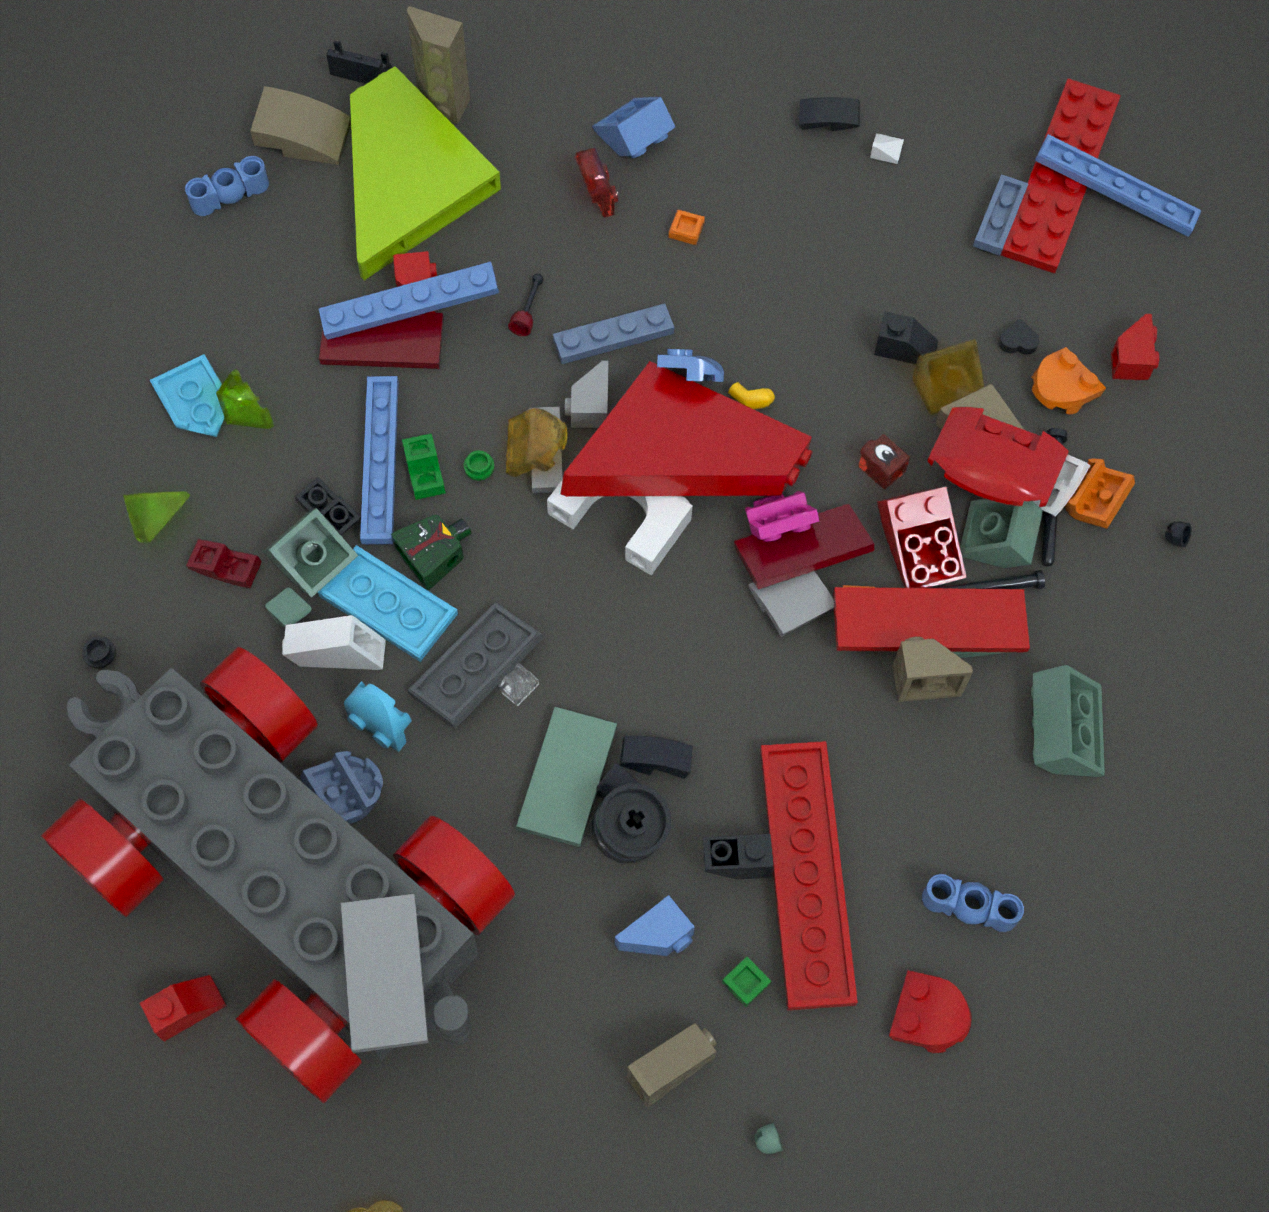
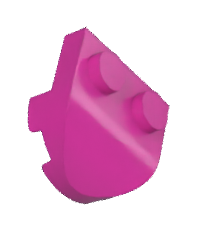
M796 491L793 495L784 497L783 494L781 496H767L754 501V507L745 508L751 533L765 542L777 540L782 537L781 533L790 530L793 532L808 530L811 528L810 524L819 522L817 509L807 504L805 493L801 491Z

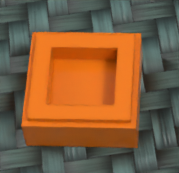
M677 210L669 230V238L696 245L705 223V217Z

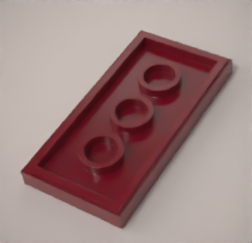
M428 312L328 340L322 330L319 355L320 365L439 369L444 322L443 313Z
M850 504L818 513L819 522L810 524V529L802 532L790 530L781 533L782 537L774 541L765 542L754 535L735 540V550L757 589L759 590L873 552L874 542Z

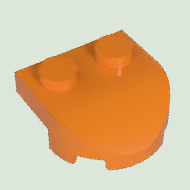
M1067 347L1046 356L1031 376L1034 382L1032 392L1035 397L1051 410L1056 406L1066 409V414L1068 415L1077 413L1084 404L1100 397L1106 390V387L1099 381L1098 377L1090 372Z
M1088 459L1090 467L1064 508L1076 520L1107 529L1135 485L1134 475L1106 468L1103 459Z

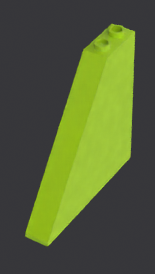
M396 66L381 73L377 78L357 88L355 92L350 94L356 248L360 277L363 280H366L393 262V255L405 254L501 190L500 172Z

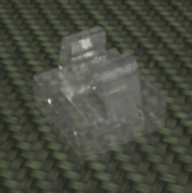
M518 663L503 678L496 689L518 707L539 685V679Z

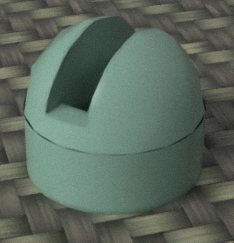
M774 1122L764 1125L757 1130L754 1140L756 1148L760 1152L774 1154L783 1151Z

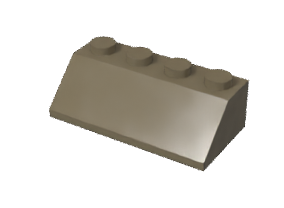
M408 6L406 11L417 88L450 122L458 124L470 101L463 23Z

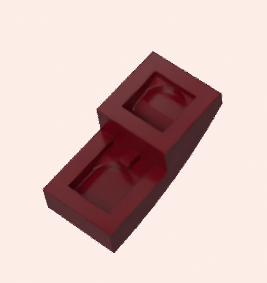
M198 539L186 567L222 582L251 588L262 561L257 555L231 551L225 544Z

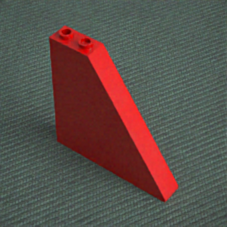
M649 361L566 469L563 475L560 494L566 497L781 496L788 485L793 487L800 474L799 467L805 468L813 452L809 450L812 437L694 381H686L685 377L664 367H657V364Z

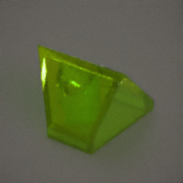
M237 369L233 370L216 392L227 424L263 429L274 427L270 411L267 407L263 409L257 403L260 400L259 397L254 395L247 382L243 383Z
M186 491L123 495L135 538L139 542H151L191 495Z

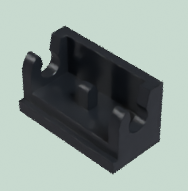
M336 40L333 42L335 50L328 49L326 54L330 75L364 84L374 80L378 75L392 67L389 62L388 53L381 52V59L345 51L342 49L341 42Z

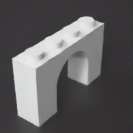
M561 481L547 499L548 515L574 529L590 506L604 496H563L560 494ZM628 496L642 506L646 513V518L625 546L626 561L650 575L654 573L691 521L693 505L683 496Z

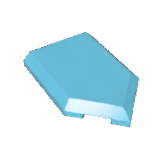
M205 354L150 380L176 428L217 437L231 399Z

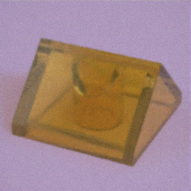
M975 339L918 356L912 379L930 414L938 413L940 408L984 388L978 347Z

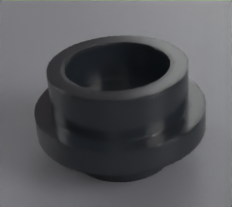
M104 637L89 639L82 651L84 661L92 668L108 666L116 655L115 646L109 639Z

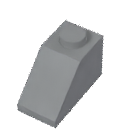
M601 361L571 386V398H565V416H571V428H599L608 416V361Z

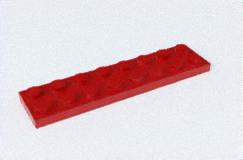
M1067 79L1046 136L1049 134L1098 159L1121 95ZM1036 161L1028 180L1026 192L1000 256L1055 274L1087 186Z
M823 741L761 745L760 754L769 834H771L773 878L787 1010L856 1006L858 1000L827 743Z

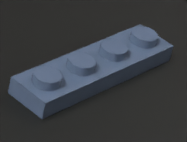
M661 304L554 333L553 342L561 364L674 334V325L666 304Z

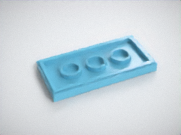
M356 545L353 550L358 556L318 591L319 597L348 616L353 615L385 640L421 662L458 615L457 609Z

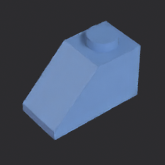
M668 895L616 935L615 946L619 951L668 956L675 950L678 954L693 942L691 937L694 934L695 927Z

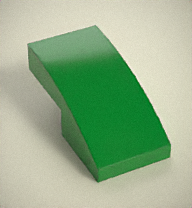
M432 433L402 439L415 500L446 494Z

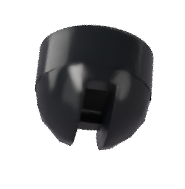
M1182 521L1170 523L1167 526L1168 531H1165L1166 540L1175 546L1186 547L1191 538V524Z

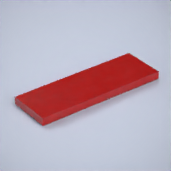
M835 587L833 591L836 651H898L901 642L911 637H922L924 640L935 639L951 652H1028L1030 649L1024 589Z

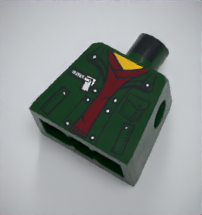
M434 514L393 532L391 537L395 550L428 591L463 560L464 555L460 541L471 535V530L462 518L447 527L440 516Z

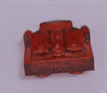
M596 148L576 152L575 160L592 203L598 202L604 218L615 215V203L618 202V195L615 186L610 185L607 165L601 162Z

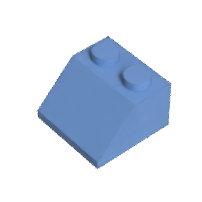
M661 97L634 98L594 124L592 128L619 156L636 158L647 151L645 147L651 143L657 144L668 137L667 133L674 129L675 125Z

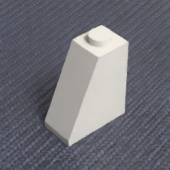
M353 615L286 625L285 636L282 641V655L300 667L380 670L383 669L386 640Z

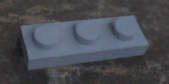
M1001 174L973 247L999 256L1001 255L1028 183Z

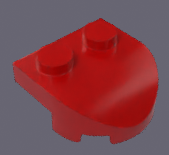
M908 970L889 1036L895 1041L924 1047L930 1053H943L957 1042L961 1043L968 1035L972 1021L971 1010L961 991L950 981Z

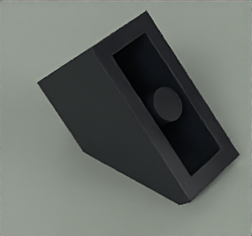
M885 311L874 355L932 368L938 340L915 318Z

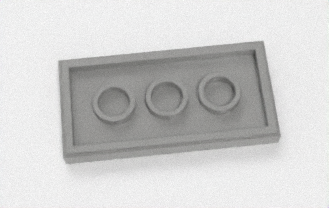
M415 894L341 903L352 1052L358 1053L429 1043Z

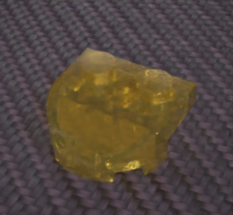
M532 408L509 419L506 473L517 477L534 468L543 472L551 469L555 465L552 459L558 449H565L567 443L566 424L559 420L557 416L540 408Z

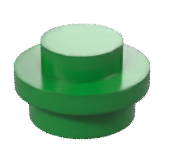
M473 451L464 461V471L473 480H485L494 472V460L484 451Z

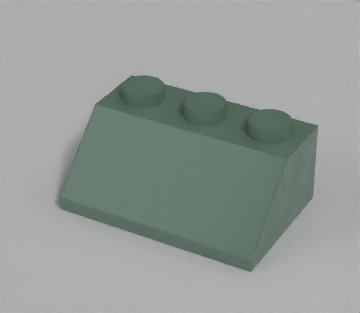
M1068 665L1033 673L1031 695L1033 698L1034 714L1032 717L1034 747L1032 754L1035 765L1052 774L1090 777L1105 776L1101 684Z

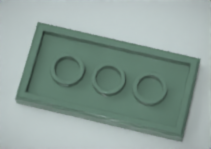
M554 707L516 825L517 830L581 847L597 795L596 787L601 782L616 733L617 723Z

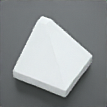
M876 133L870 158L898 164L904 139Z

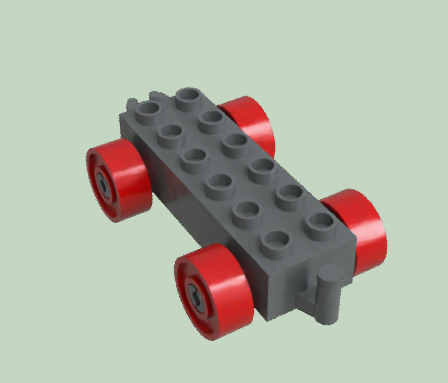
M237 647L200 682V686L209 700L172 667L143 695L140 694L132 680L118 671L101 670L96 675L97 682L105 693L114 694L119 697L121 703L118 713L108 720H97L92 717L90 708L80 698L73 697L68 700L66 705L68 718L80 735L91 742L69 766L89 792L114 815L107 821L90 805L79 798L41 835V838L125 918L164 881L160 873L141 854L149 846L310 995L302 1002L283 984L273 979L235 1020L319 1101L325 1104L362 1063L360 1058L352 1052V1049L337 1035L344 1027L350 1031L341 903L415 894L428 1032L441 1036L450 1045H461L470 1038L472 1025L467 1003L462 997L453 995L450 985L479 955L474 935H480L515 897L512 886L498 868L473 843L448 823L435 816H429L393 854L399 867L396 866L286 769L281 763L318 727V724L304 702L266 664L249 651ZM393 1048L373 1050L372 1052L382 1061Z

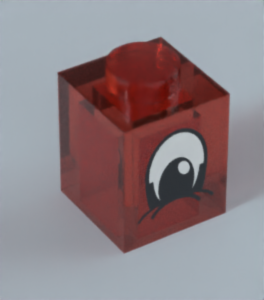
M882 434L877 440L871 439L862 447L859 467L886 490L906 472L910 457L885 434Z

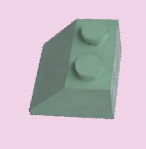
M986 498L971 501L960 545L962 557L1002 568L1031 565L1043 510L1033 501H1024L1022 506L1003 504Z
M317 508L307 512L263 551L279 570L310 598L358 556Z

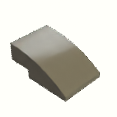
M264 86L250 132L254 146L281 149L283 157L339 165L351 123V116L313 98Z

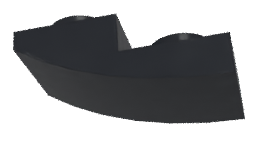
M841 97L800 99L799 125L802 130L830 126L832 131L858 128L860 126V101L858 99Z
M319 477L295 496V500L307 512L317 508L341 536L361 519L358 513L340 495L337 497Z
M625 736L622 741L620 766L649 776L656 769L685 779L691 772L693 746L658 737Z

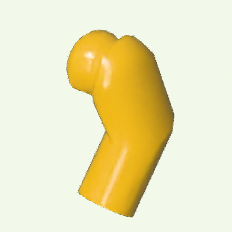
M739 382L734 383L728 391V394L739 403L754 410L768 407L775 399L773 391L768 388L748 391Z

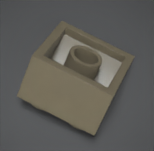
M911 637L902 641L892 666L898 702L961 697L973 673L971 665L935 639L924 640L922 637Z

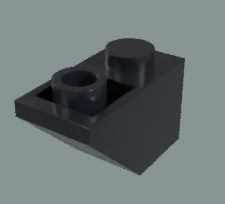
M771 834L703 837L705 872L736 880L771 877L773 870Z

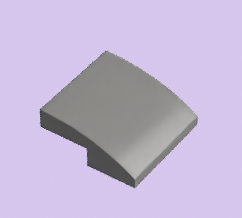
M815 571L759 590L754 582L748 584V588L763 613L767 612L780 637L834 610V599Z

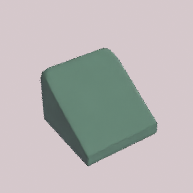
M289 587L285 588L265 605V608L275 622L286 628V625L296 624L312 610L310 605Z

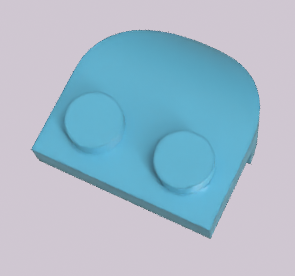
M361 681L344 701L348 722L360 731L364 728L374 734L372 738L386 749L391 746L399 752L406 744L404 730L412 721L408 713H403L394 707L395 700L373 684L365 686Z

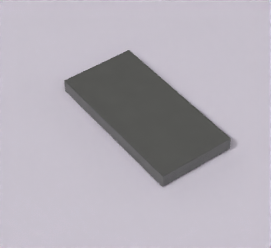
M494 602L408 689L411 697L456 729L543 639L542 635L503 606Z

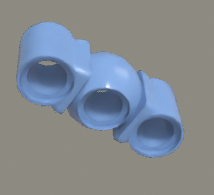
M248 156L242 159L240 163H234L235 169L220 168L212 174L210 179L206 174L202 178H193L188 181L185 186V192L193 213L198 216H206L213 213L215 209H221L220 203L234 204L242 199L244 193H246L247 197H251L252 194H261L266 191L269 186V180L263 160L257 156Z
M944 874L933 876L922 893L923 904L928 910L937 913L943 912L948 916L954 913L957 919L965 924L983 923V926H992L993 929L999 932L1011 931L1024 914L1023 903L1017 896L1001 894L997 890L991 893L986 886L979 882L961 884L962 880H953ZM932 888L943 889L947 894V899L941 900L936 898L931 891ZM965 898H975L979 902L980 909L969 908L966 905ZM998 907L1008 908L1013 914V919L1003 918L999 914Z

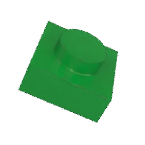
M746 957L722 980V983L747 1007L771 984V980Z

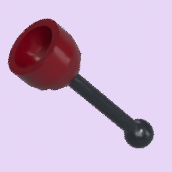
M541 274L533 275V285L524 309L516 311L509 321V330L518 336H528L533 328V319L529 310L538 286L544 281Z

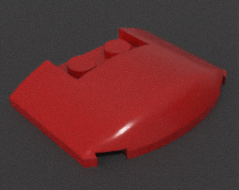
M952 408L929 455L928 463L932 466L934 461H936L946 471L944 474L946 479L977 496L1013 506H1022L1024 501L1040 500L1039 507H1045L1069 451L1043 431L1041 436L983 415V408Z

